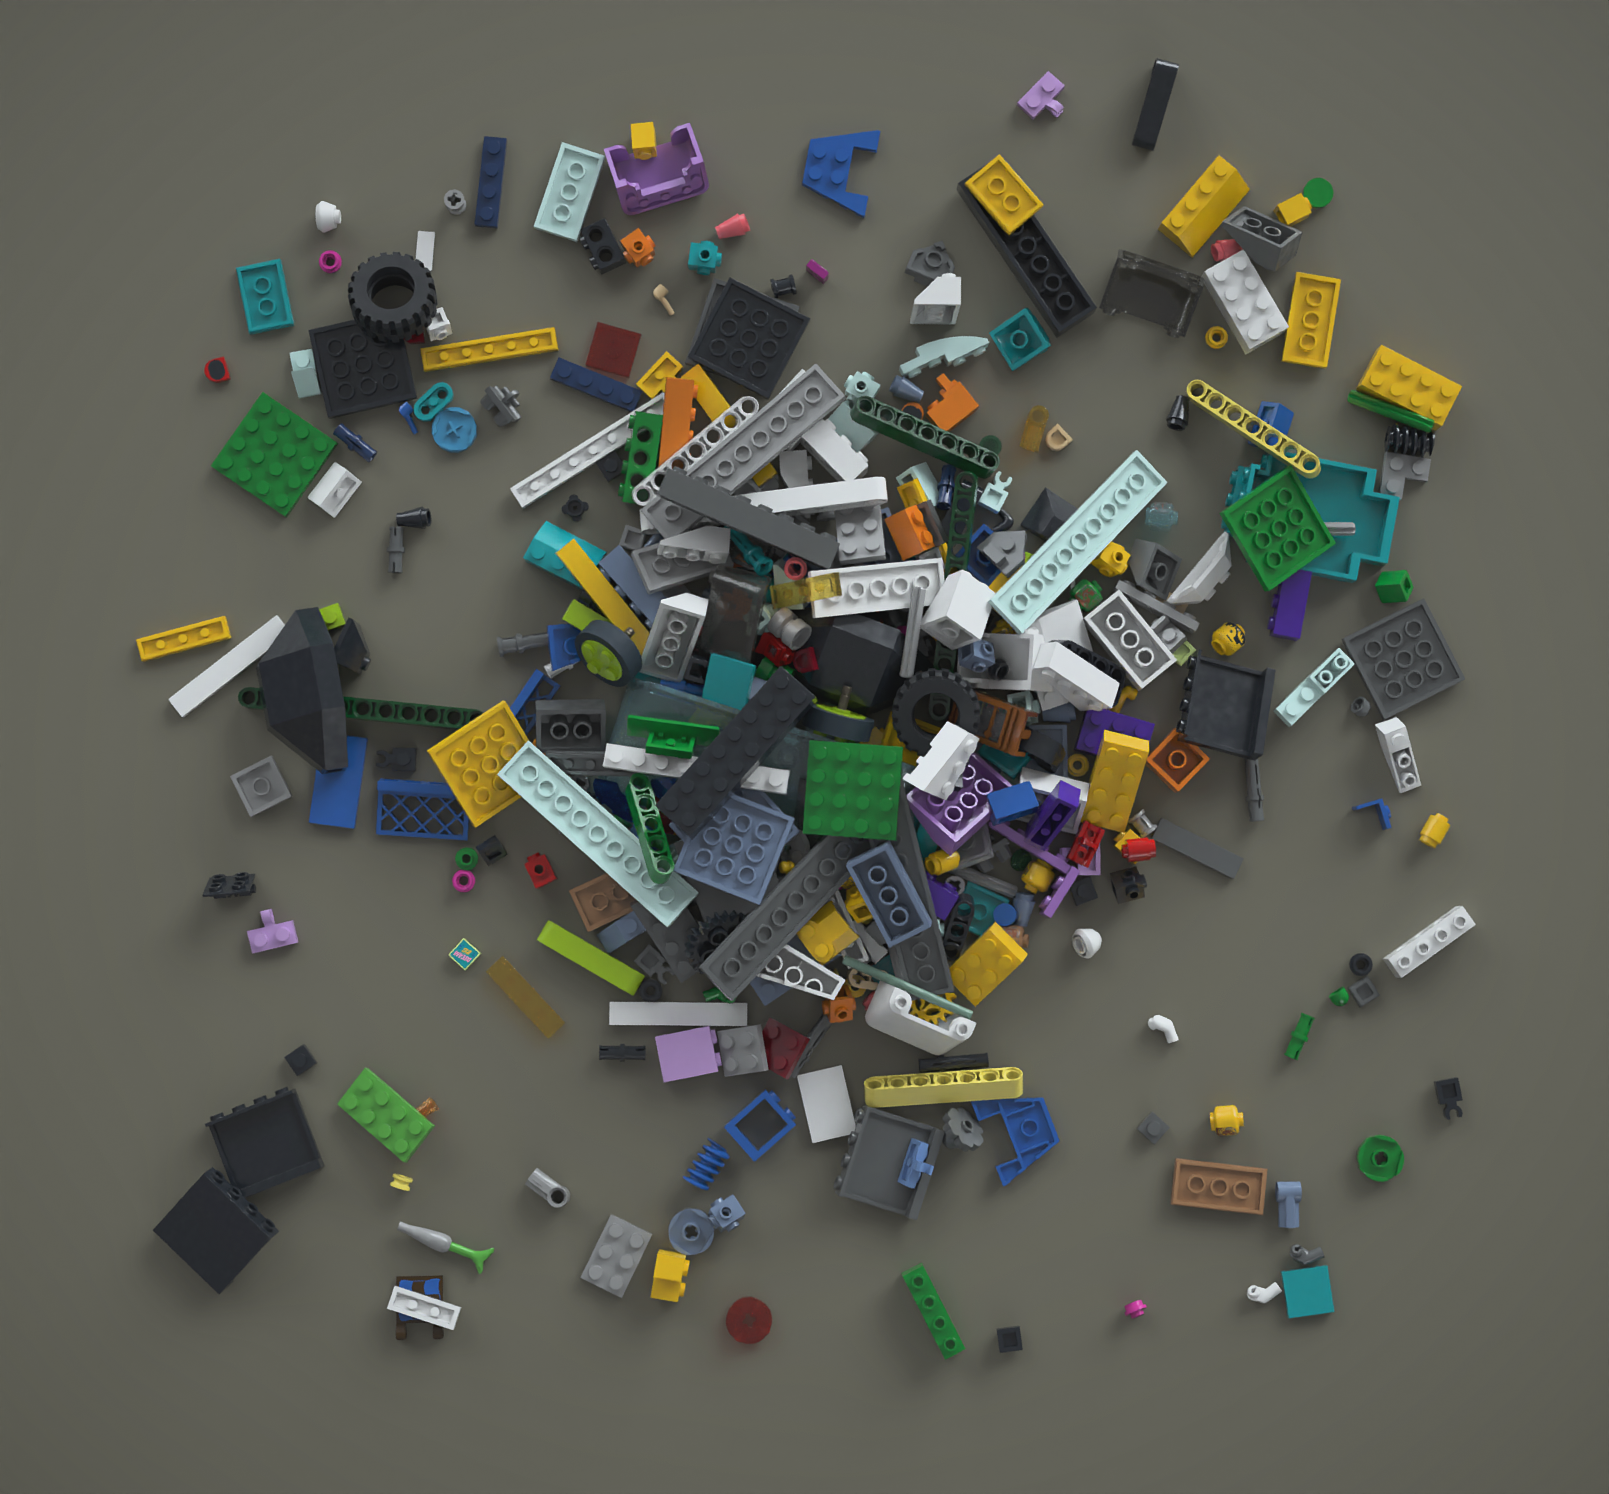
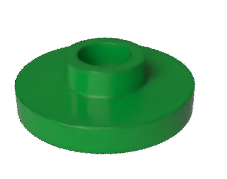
M1323 178L1311 179L1303 189V197L1308 198L1313 208L1327 206L1334 194L1330 182Z

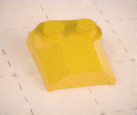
M832 900L820 908L797 932L798 938L822 966L860 937L843 918Z

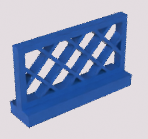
M384 778L378 780L376 834L468 840L469 819L464 811L457 814L449 805L456 798L447 783ZM384 794H391L399 801L390 810L383 803ZM398 795L406 796L403 799H401ZM409 796H416L422 803L414 811L404 803V800ZM432 797L439 798L444 804L436 813L426 803ZM444 798H451V800L446 802ZM400 804L409 813L401 822L392 813ZM423 805L432 814L424 823L414 814ZM445 807L455 816L447 825L437 816ZM463 813H464V821H463L462 818L460 817ZM388 814L398 824L392 830L382 829V820ZM410 816L420 825L415 831H408L402 824ZM433 818L443 827L437 833H431L425 826ZM458 819L463 825V835L454 834L448 826ZM421 828H423V829L425 830V832H418V831H419ZM444 830H446L449 834H445V833H441V832L444 831Z

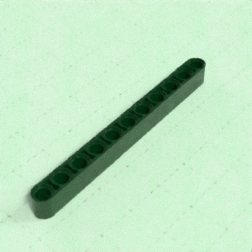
M971 471L960 473L955 481L944 580L950 575L953 567H958L968 572L978 478ZM964 475H969L973 480L970 488H964L961 484V479ZM962 498H966L970 502V508L967 511H962L958 506L959 500ZM963 521L966 523L967 531L965 534H960L956 531L957 522ZM955 544H960L964 547L965 552L962 557H958L953 553ZM937 640L934 668L935 670H942L940 660L947 658L951 662L949 672L954 674L957 666L958 648L951 650ZM930 693V716L935 720L945 719L951 712L952 699L942 693ZM935 704H943L946 708L945 714H937L934 710Z
M245 687L241 689L238 694V701L242 706L248 709L264 711L260 688ZM253 692L255 694V701L247 704L245 697L248 693ZM343 696L346 703V719L459 730L471 722L475 715L483 714L482 711L477 709ZM368 704L369 712L366 715H360L358 711L360 705ZM391 706L392 714L387 718L382 717V708ZM408 708H413L415 711L414 717L406 720L404 718V711ZM431 710H435L438 714L434 722H428L426 718L427 713ZM455 712L459 713L460 721L457 724H451L449 722L450 715Z

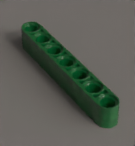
M859 397L850 410V416L856 423L963 471H971L979 478H989L1000 465V459L996 453L872 397Z

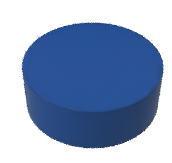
M1002 903L994 909L993 917L997 924L1010 926L1017 919V911L1012 905Z

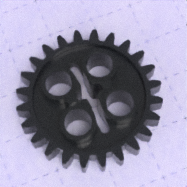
M724 910L722 916L715 912L714 918L711 919L709 916H706L705 923L699 921L700 927L691 929L694 935H687L689 942L684 944L686 947L684 952L689 964L692 965L695 971L699 970L700 974H703L698 967L746 918L742 912L737 915L735 910H733L728 915L727 911Z

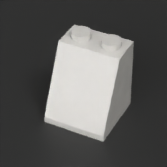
M960 570L950 574L923 616L920 628L951 650L979 641L982 638L992 609L988 601L996 593L989 589L986 584L972 577L967 571Z

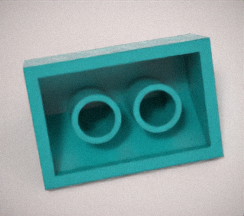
M546 521L534 536L523 559L529 564L583 591L582 586L555 553L569 541L575 539L596 567L599 568V562L607 552Z

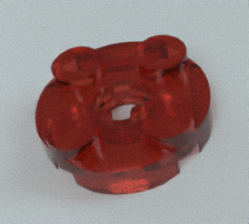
M753 1296L737 1299L729 1308L726 1316V1326L730 1335L737 1342L754 1344L763 1340L769 1334L772 1325V1314L768 1305ZM746 1314L756 1318V1321L752 1323L753 1326L743 1323L742 1320L746 1319Z

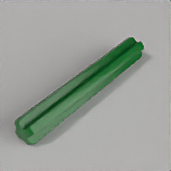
M1351 390L1348 395L1347 401L1349 403L1422 431L1431 432L1434 426V420L1356 390Z

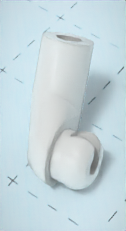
M1156 1015L1148 1020L1149 1028L1151 1030L1158 1029L1163 1031L1168 1043L1179 1040L1171 1020L1160 1015Z
M1276 1282L1266 1289L1252 1285L1247 1290V1296L1252 1301L1267 1303L1281 1293L1282 1290Z

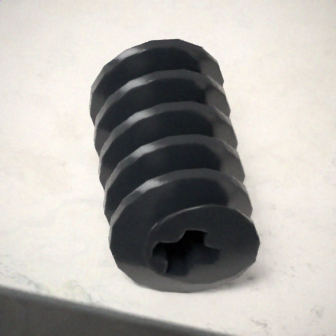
M1394 424L1391 429L1388 426L1384 443L1385 452H1388L1390 446H1393L1394 453H1397L1398 449L1402 448L1403 455L1407 453L1408 449H1411L1412 456H1415L1417 451H1420L1421 458L1424 457L1426 452H1429V456H1431L1435 442V432L1431 430V432L1426 434L1425 431L1419 430L1417 433L1415 427L1410 428L1408 432L1407 426H1402L1400 430L1397 424Z

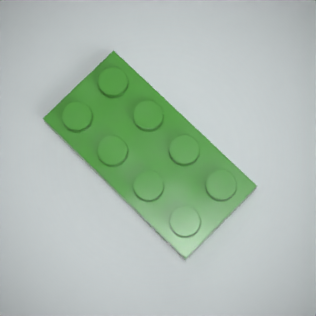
M364 1068L337 1103L403 1162L409 1161L435 1127L434 1124L369 1068Z

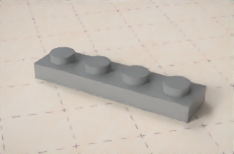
M1119 580L1116 583L1112 592L1115 593L1120 590L1129 601L1159 617L1163 614L1168 616L1172 624L1190 634L1197 630L1200 623L1195 621V616L1187 612L1182 614L1175 610L1176 607L1173 604H1169L1166 601L1162 603L1155 599L1156 596L1154 594L1135 589L1136 585L1130 581L1124 580L1122 582Z

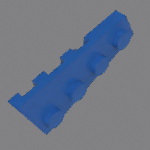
M570 624L546 626L551 671L581 661L575 648V638L581 631Z

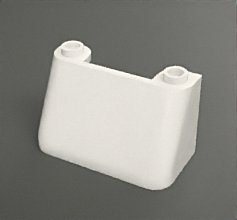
M1025 629V634L1020 635L983 633L982 639L993 643L995 659L1002 658L1009 667L1006 677L1000 681L992 680L988 677V668L979 673L959 666L958 658L957 673L961 675L962 679L967 680L972 688L1053 692V686L1033 669L1040 645L1045 643L1043 635H1039V630Z
M879 981L865 1015L867 1024L872 1028L938 1056L945 1054L968 1039L976 1026L975 1022L953 1013V1016L948 1015L946 1017V1023L940 1019L939 1026L908 1013L912 1004L910 995L883 981Z

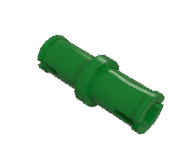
M1301 1012L1297 1026L1290 1034L1292 1038L1284 1053L1285 1056L1295 1060L1299 1059L1298 1057L1304 1043L1308 1042L1309 1038L1307 1035L1315 1020L1314 1017Z

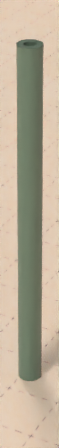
M847 955L843 959L842 964L969 1020L972 1016L973 1011Z

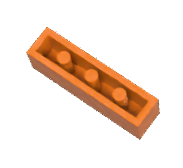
M666 377L658 467L693 439L694 431L690 430V421H695L696 408L692 407V399H697L698 385H694L693 379ZM680 459L672 462V469L675 466L683 469L684 465Z

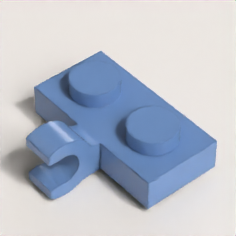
M911 1138L897 1182L915 1189L916 1183L920 1180L921 1172L932 1175L934 1166L923 1162L928 1156L929 1144Z

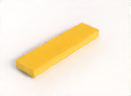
M221 616L136 639L141 661L146 662L231 638L226 616Z

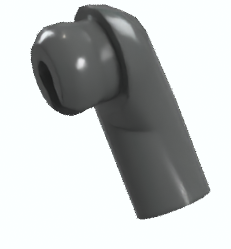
M1295 1244L1290 1249V1256L1304 1265L1324 1258L1321 1247L1308 1251L1301 1247V1245Z

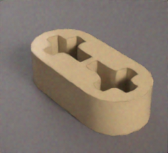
M851 968L848 971L847 981L851 986L876 990L878 983L871 982V976L860 972L861 976H867V980H859L858 984H856V980L852 979V975L857 974L858 970Z

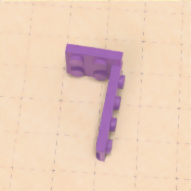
M990 820L989 827L1063 873V876H1057L1051 888L1054 890L1051 895L1045 896L1039 905V908H1041L1039 914L1046 918H1051L1080 873V870L1067 864L1069 860L1061 854L1057 853L1054 856L1048 852L1049 847L1043 851L1024 842L1026 832L1019 828L1017 831L1009 827L1010 822L993 826Z

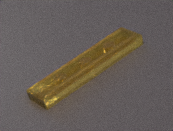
M839 572L770 586L773 609L842 596Z
M504 956L486 971L548 1039L565 1024L563 1019Z

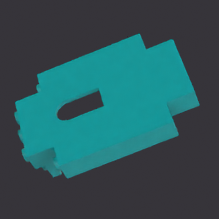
M1266 452V455H1262L1260 465L1238 466L1230 475L1229 484L1232 485V491L1227 494L1225 506L1229 507L1287 467V465ZM1286 452L1285 456L1288 458H1293L1296 456V454ZM1318 458L1321 471L1317 477L1306 478L1296 471L1295 473L1324 522H1353L1356 529L1353 536H1332L1336 544L1300 570L1311 571L1313 576L1353 583L1357 581L1360 562L1378 566L1388 564L1400 497L1373 492L1377 473L1376 469ZM1307 462L1304 465L1305 470H1313L1316 467L1314 462ZM1222 519L1221 528L1230 537H1233Z

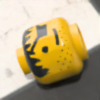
M1224 623L1213 632L1211 645L1218 654L1231 656L1244 646L1245 631L1239 624Z

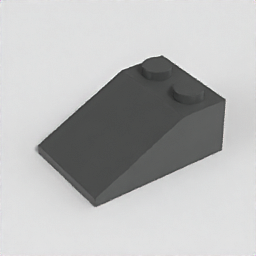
M1243 206L1222 221L1223 228L1255 263L1263 266L1266 270L1277 271L1297 254L1302 236L1301 231L1246 206Z

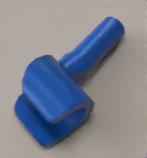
M405 402L399 407V412L405 418L414 435L418 433V430L409 416L414 412V409L408 402Z

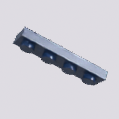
M484 136L475 215L476 227L498 229L507 138Z
M558 357L550 379L629 412L636 410L643 393L641 390Z

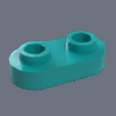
M444 382L433 385L415 403L414 414L423 422L433 420L437 414L452 402L454 397L452 388ZM440 392H446V397L440 399L438 395ZM423 408H430V412L428 414H423Z

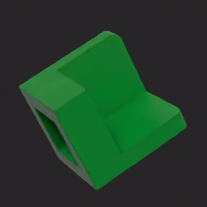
M1407 570L1383 571L1375 584L1382 603L1407 602L1414 588Z

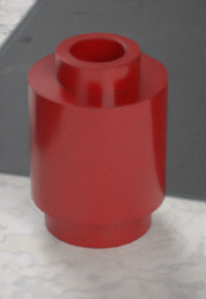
M1148 837L1126 839L1125 844L1121 845L1122 857L1127 858V862L1147 861L1156 857L1154 839H1148Z

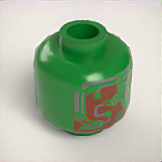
M1083 579L1069 591L1070 598L1068 600L1070 602L1077 599L1080 610L1088 613L1102 601V595L1100 594L1102 588L1095 580L1090 582L1087 579Z

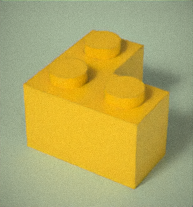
M659 1249L650 1298L678 1302L679 1296L684 1297L686 1283H682V1277H687L690 1260H686V1255L680 1252Z

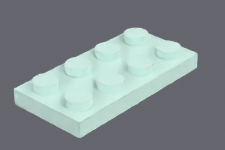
M562 142L534 224V229L574 242L578 241L605 161L604 155Z

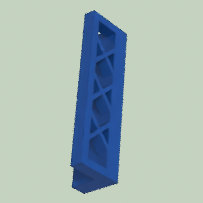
M538 669L535 670L510 707L517 720L525 719L526 729L524 733L526 736H528L536 724V714L527 715L525 706L527 703L540 699L552 700L561 685ZM543 680L554 687L549 695L539 696L538 687ZM536 691L537 697L531 698ZM523 711L524 716L518 717ZM532 717H533V719L531 720V722L528 723V718H532Z

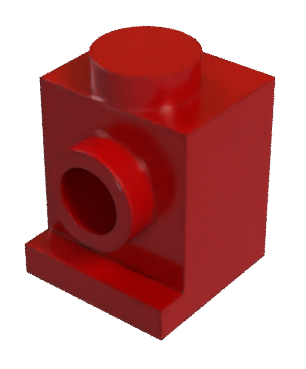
M537 852L527 857L528 862L524 865L535 889H539L558 879L546 854L540 855ZM537 865L543 866V872L540 874L535 871Z

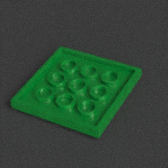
M262 392L211 464V467L287 518L338 443Z
M1291 465L1285 467L1219 513L1265 592L1276 587L1336 544Z
M810 740L803 834L896 841L903 747Z

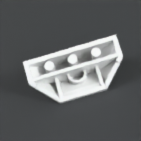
M1227 532L1221 534L1166 602L1173 605L1198 604L1204 599L1208 601L1214 595L1216 590L1213 588L1218 582L1224 583L1230 575L1228 570L1232 566L1229 534Z

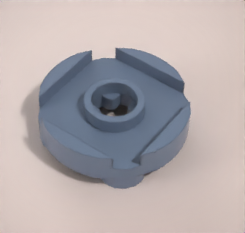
M686 1208L678 1212L672 1218L668 1227L672 1246L684 1255H695L707 1250L714 1238V1228L708 1220L709 1216L696 1208ZM693 1225L696 1227L695 1231L698 1234L696 1237L692 1235L689 1238L686 1236L687 1231L685 1228H691Z

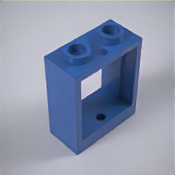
M765 1089L724 1125V1128L754 1162L796 1125L793 1121L796 1116L788 1107L784 1110L778 1104L781 1099L773 1090L768 1092ZM766 1099L787 1125L757 1150L736 1124L761 1101Z

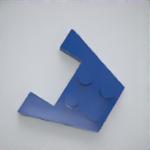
M875 130L810 139L802 185L865 218L868 196L846 192L853 149L877 153L880 131Z
M1043 1097L971 1101L978 1121L1001 1113L1015 1149L1017 1158L995 1166L1002 1186L1010 1183L1012 1179L1021 1174L1029 1165L1038 1160L1060 1141Z

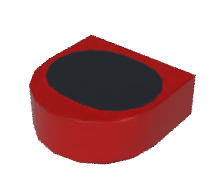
M224 356L212 359L205 365V375L211 382L220 383L231 380Z

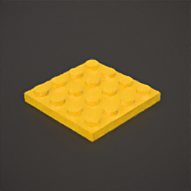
M504 700L427 750L475 828L521 798L516 791L497 775L529 740Z

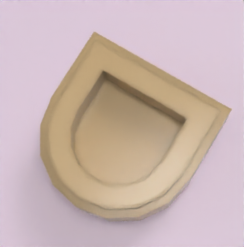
M1058 423L1047 433L1045 438L1046 446L1055 452L1063 450L1073 441Z

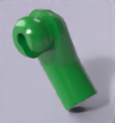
M717 987L702 992L706 1002L717 998L731 1004L736 1000L735 998L733 1001H730Z

